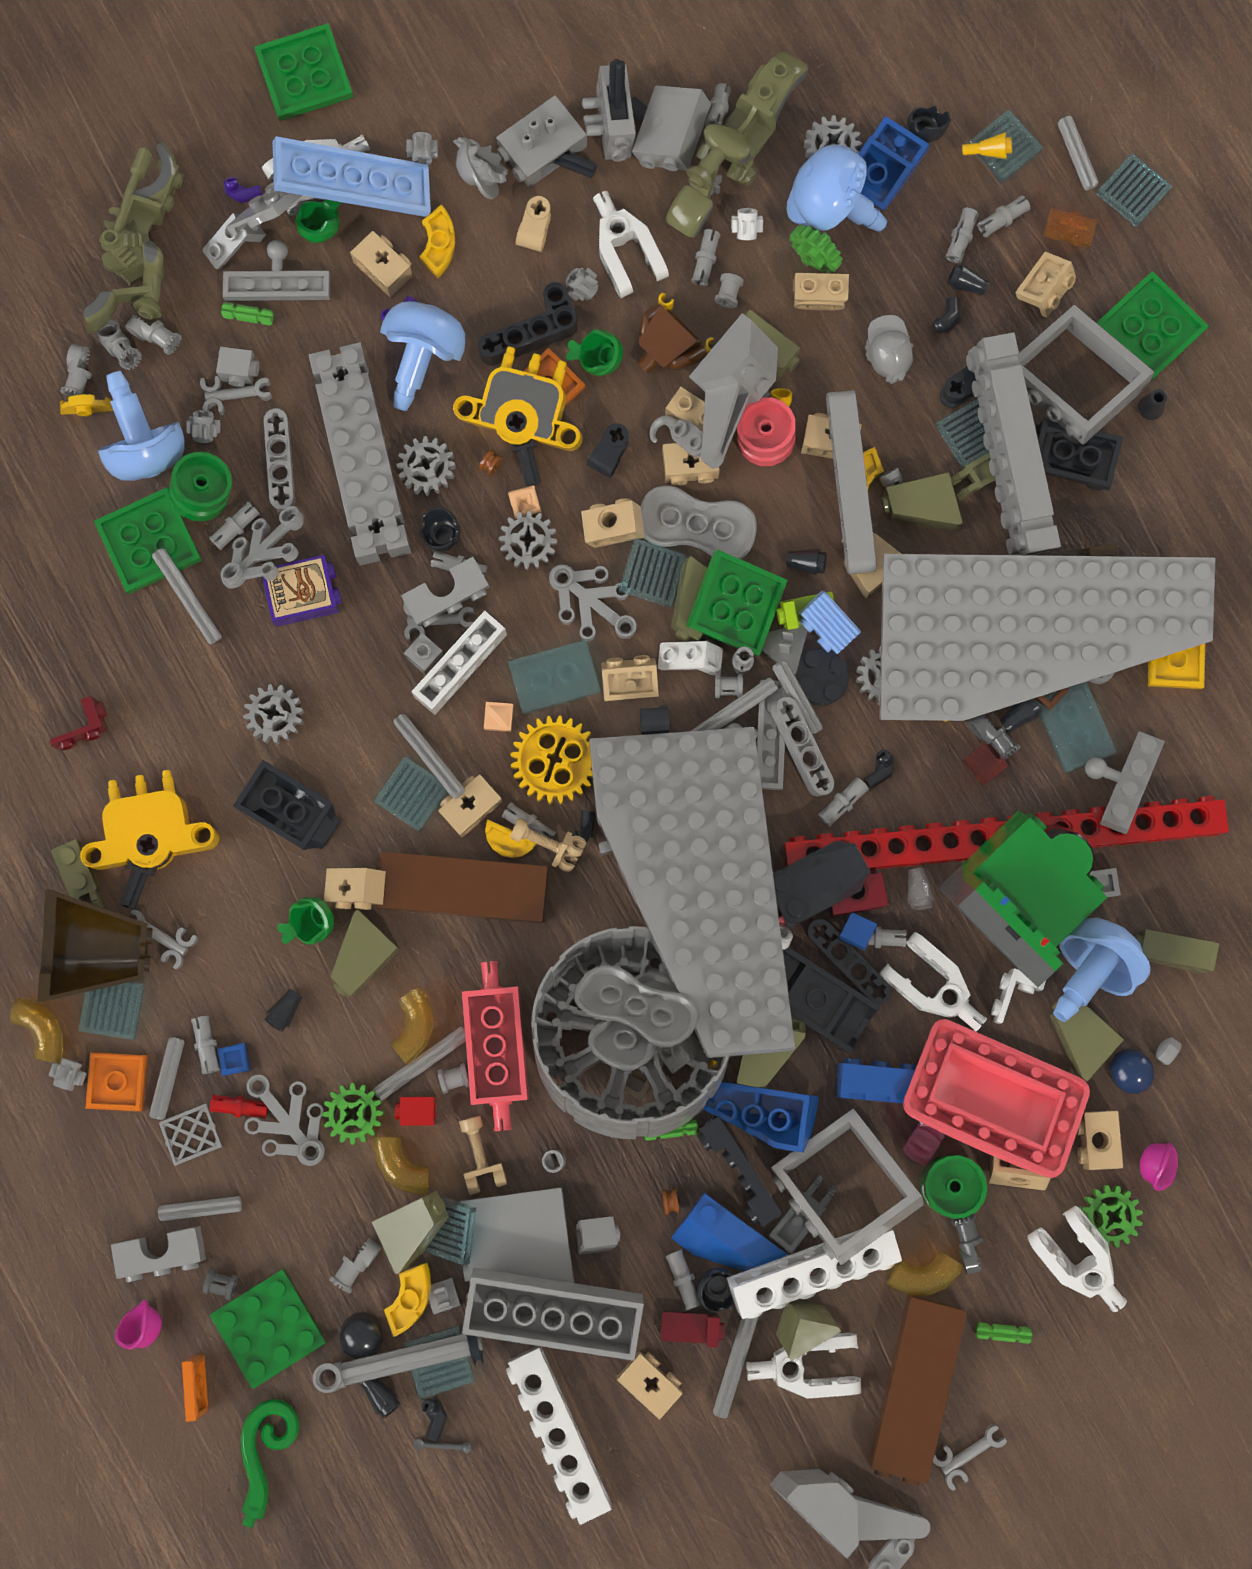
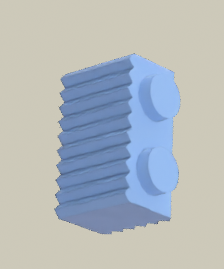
M825 591L819 592L798 612L802 617L799 620L800 624L809 633L814 631L820 637L817 642L827 653L832 650L838 654L861 633L859 628Z

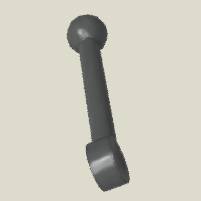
M417 1438L413 1442V1447L416 1450L426 1447L462 1450L464 1453H470L473 1448L470 1442H464L463 1444L425 1442L422 1438Z

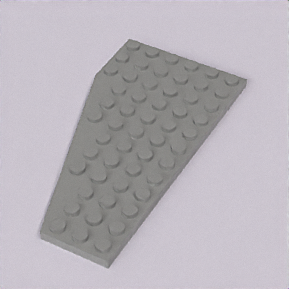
M883 554L880 720L964 721L1213 641L1215 558Z
M754 727L590 739L598 824L601 826L614 853L618 867L654 939L655 946L672 983H674L678 993L687 996L698 1006L700 1014L694 1030L707 1058L794 1051L795 1042Z

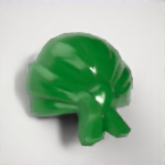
M326 199L324 203L318 201L302 202L296 215V230L299 235L314 244L327 242L336 235L340 227L337 208L343 202Z
M592 330L580 344L572 339L567 343V347L571 351L567 352L566 359H578L581 367L586 372L595 376H605L613 373L622 361V343L614 334L606 330Z
M304 897L291 905L288 924H278L277 926L278 932L283 933L282 943L287 944L295 937L308 945L325 940L332 932L334 926L332 909L325 901L317 897Z

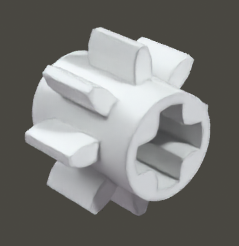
M742 208L738 210V216H732L731 229L732 232H737L738 239L753 240L757 238V232H763V216H757L758 211L756 209Z

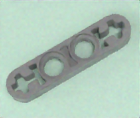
M271 409L264 416L269 499L274 509L281 512L288 506H294L296 500L290 422L284 411L281 409ZM275 417H279L283 421L279 423V432L281 434H276L273 423H270L274 422ZM282 441L286 444V449L283 453L275 454L272 452L271 448L275 442ZM284 467L288 470V475L282 480H277L273 476L275 469ZM278 487H283L285 496L289 498L285 500L284 505H280L279 501H276V499L280 498V489Z
M791 697L777 699L771 706V714L807 790L813 796L818 797L829 794L834 788L833 777L797 702ZM783 706H788L789 710L782 714L780 709ZM795 719L796 722L786 725L785 722ZM793 727L799 728L802 732V739L799 742L794 741L791 737ZM805 752H810L813 755L814 763L811 767L803 762ZM819 769V772L810 775L809 771ZM823 779L824 784L821 788H817L816 783Z

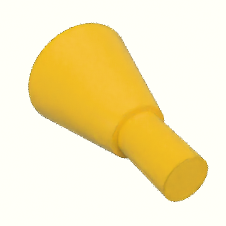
M1006 132L980 141V143L963 144V155L980 154L1007 159V154L1012 153V138L1006 137Z

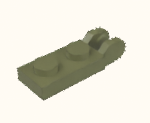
M990 453L968 464L961 472L951 477L953 486L960 483L967 476L972 482L971 485L958 492L956 495L958 500H962L976 490L980 491L996 481L995 476H992L989 469Z
M75 839L52 849L51 853L69 896L83 901L82 897L90 894L92 904L104 908L98 892L100 889L92 870L81 861L80 852L82 847L79 840Z

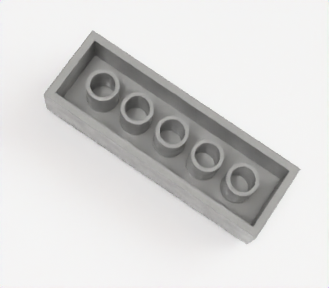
M473 1268L462 1334L634 1361L644 1305L643 1294Z

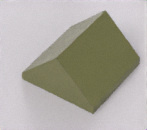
M794 1300L783 1308L776 1336L792 1362L841 1331L824 1305Z

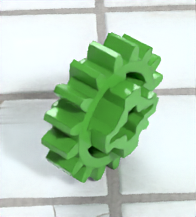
M801 224L791 233L789 239L793 243L791 246L796 249L795 251L800 255L801 261L805 265H810L823 273L826 271L828 274H831L842 263L843 258L839 256L841 252L836 249L835 244L830 240L831 237L825 232L821 233L817 229H812L809 225L805 227Z
M351 1083L350 1090L341 1085L339 1086L341 1093L331 1092L330 1095L333 1101L324 1102V1105L329 1107V1112L322 1113V1116L329 1117V1121L324 1126L333 1128L330 1134L331 1137L340 1134L341 1143L350 1138L351 1145H355L357 1137L362 1142H366V1134L375 1136L377 1133L373 1127L382 1126L383 1124L377 1120L378 1116L384 1115V1111L377 1109V1106L383 1102L382 1100L374 1101L373 1098L376 1092L371 1091L367 1094L366 1085H362L359 1090H357L356 1083ZM348 1095L361 1096L357 1102H350L345 1097ZM369 1106L372 1112L370 1122L366 1118V1109ZM336 1107L340 1109V1119L336 1121L335 1117ZM360 1107L357 1112L358 1120L351 1119L347 1121L350 1115L348 1109ZM350 1125H356L362 1131L350 1133L345 1130Z
M1103 1185L1102 1192L1095 1188L1092 1189L1094 1197L1085 1196L1084 1199L1088 1205L1087 1207L1082 1206L1080 1209L1086 1212V1217L1108 1242V1245L1111 1241L1113 1247L1118 1248L1120 1245L1119 1240L1129 1244L1128 1235L1137 1236L1138 1233L1134 1230L1135 1225L1142 1226L1143 1224L1137 1220V1216L1143 1214V1211L1137 1210L1134 1207L1139 1203L1138 1199L1129 1200L1131 1192L1128 1190L1120 1194L1121 1187L1114 1186L1112 1192L1108 1185ZM1116 1197L1115 1200H1112L1109 1204H1104L1101 1202V1200L1104 1198ZM1126 1208L1128 1210L1129 1215L1128 1221L1126 1220L1125 1216ZM1094 1211L1096 1212L1097 1216L1096 1224L1094 1223L1093 1219ZM1108 1211L1113 1212L1114 1221H1109V1217L1106 1215ZM1117 1228L1121 1230L1118 1234L1106 1235L1112 1229Z

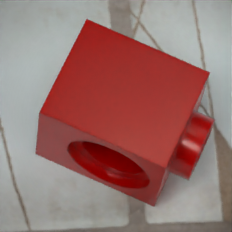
M400 1097V1103H395V1120H400V1126L436 1125V1097Z

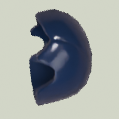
M1124 1049L1116 1053L1110 1062L1109 1068L1113 1082L1125 1093L1139 1094L1148 1090L1154 1080L1153 1065L1149 1058L1138 1050Z

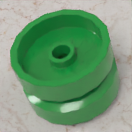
M193 452L184 455L176 462L171 474L169 499L173 508L181 516L192 521H208L216 518L224 511L232 487V475L227 465L219 457L208 452Z
M955 1154L940 1155L932 1159L923 1169L919 1181L921 1195L926 1205L936 1213L953 1219L966 1218L977 1212L984 1203L988 1191L986 1177L980 1166L969 1158ZM953 1181H956L954 1184L958 1185L956 1191L950 1190V1184Z

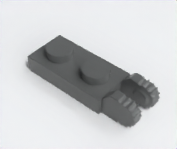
M819 1174L809 1184L807 1189L801 1192L818 1217L826 1210L825 1206L837 1192V1188L832 1185L825 1191L819 1203L813 1199L811 1195L819 1188L824 1179ZM790 1206L769 1233V1236L792 1253L809 1232L804 1224L808 1220L803 1213L797 1215Z

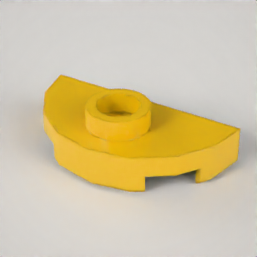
M94 395L69 396L68 402L63 400L60 402L61 415L76 414L78 416H91L94 412L113 411L110 403L112 400L106 397L104 400H95Z
M487 819L485 828L487 841L492 849L501 856L508 858L523 857L536 846L535 842L529 841L527 838L522 839L520 842L509 838L512 833L511 829Z

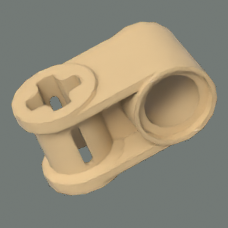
M535 196L528 201L517 233V246L542 252L551 220L550 204L546 198ZM539 209L543 210L539 213V215L535 214L538 212Z

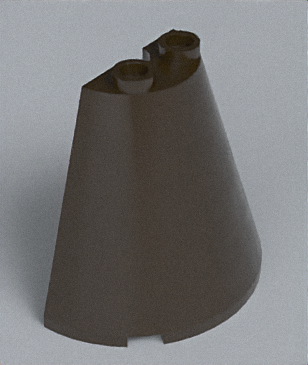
M45 890L44 928L37 1002L50 1001L143 979L144 972H149L150 955H145L146 944L152 943L153 928L147 927V923L54 890Z

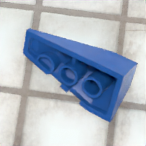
M721 1082L713 1098L710 1097L706 1102L704 1110L717 1117L719 1116L720 1119L741 1128L746 1133L765 1141L774 1148L804 1152L815 1126L819 1096Z
M705 1192L702 1193L671 1237V1239L695 1256L743 1272L789 1256Z

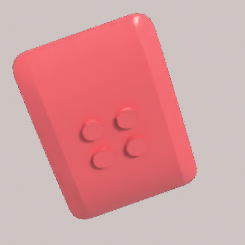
M943 1019L935 1022L931 1028L904 1097L903 1107L912 1118L954 1139L1045 1177L1054 1178L1059 1176L1065 1169L1090 1095V1089L1086 1081L1078 1076L955 1022Z

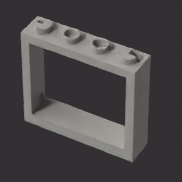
M1075 305L1017 355L1018 363L1022 365L1029 402L1039 406L1046 412L1051 421L1057 422L1066 430L1070 437H1075L1083 445L1147 388L1154 374L1152 369ZM1065 329L1130 382L1089 421L1083 418L1024 367Z
M854 1109L811 1138L804 1152L793 1151L771 1167L775 1175L772 1181L781 1193L784 1191L788 1193L791 1197L788 1203L797 1215L803 1213L808 1220L804 1224L814 1238L818 1235L825 1243L821 1247L831 1260L836 1258L840 1265L924 1205L921 1194ZM851 1129L904 1199L839 1245L787 1174Z

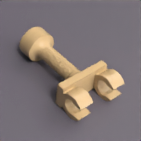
M520 818L517 819L509 838L518 842L527 838V840L535 842V844H540L542 847L545 846L547 849L550 848V850L556 853L552 866L557 867L558 865L565 872L573 871L575 867L573 864L577 862V857L581 856L586 845V841L582 837L572 836V833L567 832L563 841L558 843V841L550 840L545 835L543 836L540 833L538 834V832L535 833V831L530 830L528 827L529 822Z
M481 1116L459 1121L461 1132L469 1135L472 1151L474 1152V1157H476L475 1162L477 1163L476 1170L464 1173L469 1195L480 1193L477 1176L492 1171L496 1187L507 1185L502 1162L490 1166L486 1164V1156L483 1153V1145L480 1142L481 1137L479 1136V1130L483 1127Z

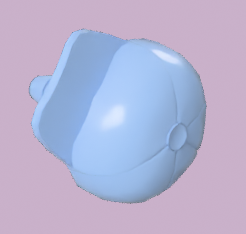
M829 145L820 148L800 167L787 201V214L794 223L798 225L803 224L804 226L809 225L819 231L835 227L845 217L857 225L863 224L864 227L881 232L887 225L886 218L877 208H874V203L861 194L866 179L867 166L865 160L853 149L843 145Z
M415 301L401 302L392 307L383 320L380 333L385 334L389 341L407 343L395 379L398 385L394 391L393 407L402 411L408 410L415 398L416 389H421L432 353L444 361L452 359L460 361L466 343L463 327L455 317L438 307Z
M119 370L106 375L108 389L113 398V401L110 403L125 440L97 450L105 469L112 476L122 481H135L159 475L161 472L173 467L181 459L185 447L184 435L179 422L150 430L137 394H132L129 387L130 384L122 372Z
M1094 917L1086 918L1060 943L1062 954L1076 969V972L1064 986V995L1059 998L1053 1014L1060 1021L1066 1022L1079 1011L1081 1006H1086L1099 988L1117 996L1133 994L1138 985L1142 984L1149 977L1151 971L1149 961L1143 953L1140 943L1125 928L1108 920Z

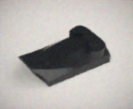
M1044 418L1035 427L1046 475L1081 483L1094 491L1110 490L1123 441L1122 436L1098 431L1083 445L1075 437H1070L1061 425L1050 419Z
M262 760L233 805L236 809L302 850L323 849L340 822L332 802Z
M834 841L773 873L777 910L788 929L862 890L870 870L856 844Z

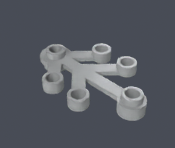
M288 506L281 511L279 515L281 524L264 541L263 537L270 532L271 527L265 519L260 518L252 524L253 535L251 544L244 537H239L233 542L232 562L225 565L221 570L222 583L227 588H237L246 579L263 576L266 580L271 581L278 576L279 569L272 562L252 567L256 562L282 557L285 561L291 562L297 558L298 550L292 543L272 548L289 530L295 531L302 527L304 523L303 514L296 506ZM249 552V555L243 560L244 555Z
M558 565L551 570L549 581L551 586L559 591L561 608L559 620L562 624L569 625L575 620V613L570 608V591L579 598L582 625L580 637L584 641H592L596 636L595 627L592 625L590 607L615 626V632L620 638L628 639L636 633V622L631 616L624 615L620 617L599 600L615 597L618 600L627 599L630 589L626 583L620 582L615 586L585 589L577 582L594 580L598 584H603L608 580V570L604 566H597L592 570L574 571L567 565ZM598 571H603L606 575L603 579H598L595 574ZM565 575L568 577V580L565 583H560L558 577ZM623 587L627 592L624 595H618L616 591L618 588ZM570 612L572 617L569 620H564L562 614ZM624 624H628L631 627V630L627 633L622 632L620 629ZM586 628H590L593 631V634L589 637L583 635V630Z
M263 1075L252 1076L247 1082L248 1093L253 1097H260L280 1123L260 1121L256 1117H250L244 1124L246 1132L249 1134L262 1132L290 1135L297 1145L278 1144L274 1139H268L262 1144L263 1153L266 1156H274L276 1154L297 1156L299 1161L307 1166L318 1164L323 1159L325 1152L323 1144L318 1140L320 1118L322 1113H324L323 1107L318 1103H312L307 1107L306 1113L310 1119L306 1137L299 1129L302 1098L306 1093V1086L300 1081L293 1082L290 1085L291 1103L288 1115L269 1091V1081ZM257 1080L263 1082L264 1086L261 1091H255L252 1088L253 1083ZM296 1084L303 1087V1092L300 1095H294L292 1092V1088ZM313 1106L320 1108V1114L317 1117L310 1115V1109ZM252 1120L258 1122L259 1126L256 1131H250L247 1128L248 1123ZM269 1142L276 1145V1150L273 1153L265 1151V1145ZM308 1146H313L316 1150L315 1155L312 1157L305 1155V1149Z

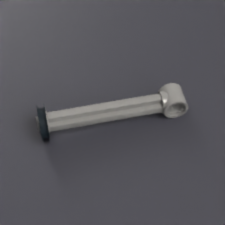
M460 1334L343 1363L341 1361L325 1363L315 1370L313 1383L319 1391L331 1393L341 1388H346L348 1385L471 1356L474 1365H476L478 1360H481L483 1364L482 1338ZM328 1369L332 1370L336 1375V1381L332 1386L326 1385L323 1381V1375Z

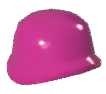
M1172 1143L1150 1144L1141 1155L1140 1173L1143 1179L1149 1182L1156 1191H1162L1169 1187L1177 1173V1151Z
M143 1299L138 1306L126 1313L120 1321L115 1333L117 1344L124 1349L148 1347L156 1340L161 1331L162 1317Z

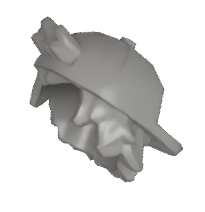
M461 137L455 139L453 143L459 148L456 167L463 181L471 186H477L482 195L487 199L496 198L499 194L497 183L506 182L505 176L508 173V170L500 163L501 155L499 153H492L491 145L481 147L473 139Z
M884 315L873 320L868 327V339L865 346L867 351L866 357L871 362L873 369L886 378V382L893 384L897 381H902L913 361V344L910 343L904 321L898 316Z

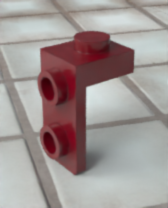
M92 696L80 699L89 725L50 739V746L60 749V751L74 748L76 742L84 739L92 741L102 736L101 733L108 731L104 719L107 716V712L102 701L98 702Z
M662 1312V1341L706 1343L707 1347L718 1348L719 1340H724L725 1323L720 1322L718 1314Z

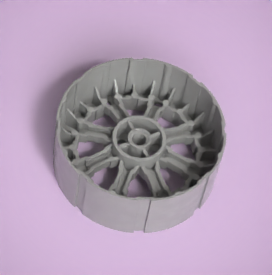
M629 926L628 929L612 928L592 934L571 946L559 957V961L555 966H551L546 973L536 994L532 1012V1034L535 1060L540 1078L557 1106L564 1113L567 1111L573 1116L575 1122L591 1131L620 1139H636L638 1136L647 1135L650 1138L671 1132L698 1115L705 1108L710 1097L713 1098L724 1077L729 1056L707 1058L702 1045L696 1042L692 1044L682 1041L672 1047L656 1045L652 1058L637 1068L641 1075L645 1076L652 1089V1097L654 1099V1102L644 1104L643 1107L624 1105L625 1087L628 1077H631L633 1070H621L611 1066L612 1073L607 1089H604L601 1098L592 1092L588 1093L585 1091L584 1086L578 1079L584 1075V1071L599 1062L602 1064L605 1062L599 1059L590 1050V1047L576 1055L572 1054L565 1057L560 1042H562L563 1030H572L574 1028L591 1032L592 1028L602 1021L572 1006L575 1002L574 992L578 983L590 971L587 968L590 965L596 967L616 966L630 973L659 972L669 976L648 927ZM653 959H657L661 963L657 969L650 966V962ZM549 1013H554L557 1016L552 1022L546 1020V1016ZM669 1055L686 1061L687 1065L695 1068L690 1075L688 1083H684L675 1090L671 1082L668 1083L660 1067L661 1062L658 1056L668 1057ZM714 1060L718 1063V1068L711 1070L707 1067V1063ZM559 1075L563 1078V1082L557 1086L552 1078ZM669 1110H675V1111H676V1112H673V1113L667 1115V1112H668Z

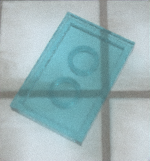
M586 640L508 661L522 714L601 693Z
M1087 682L1067 687L1069 691L1051 711L1033 698L1042 711L1040 717L1064 773L1085 766L1086 762L1091 758L1098 757L1103 759L1117 753ZM1057 691L1048 693L1045 697L1050 700Z

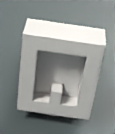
M708 641L661 643L658 669H698L710 675H721L723 648Z
M1014 968L1009 970V973H1004L999 986L1000 989H1003L1000 1000H995L991 1010V1015L994 1016L993 1022L997 1024L1003 1023L1015 984H1018V990L1034 994V991L1043 990L1046 981L1037 987L1020 970Z

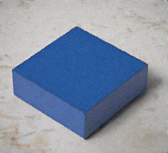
M852 912L839 939L865 951L877 924Z
M246 1043L217 1048L222 1076L251 1071Z

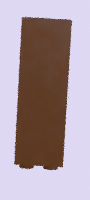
M382 852V857L377 858L375 870L386 871L383 905H376L379 909L532 923L544 922L548 866Z
M907 1295L868 1463L871 1469L875 1470L874 1474L884 1478H891L892 1474L903 1477V1482L919 1486L920 1482L928 1484L967 1311L964 1309Z

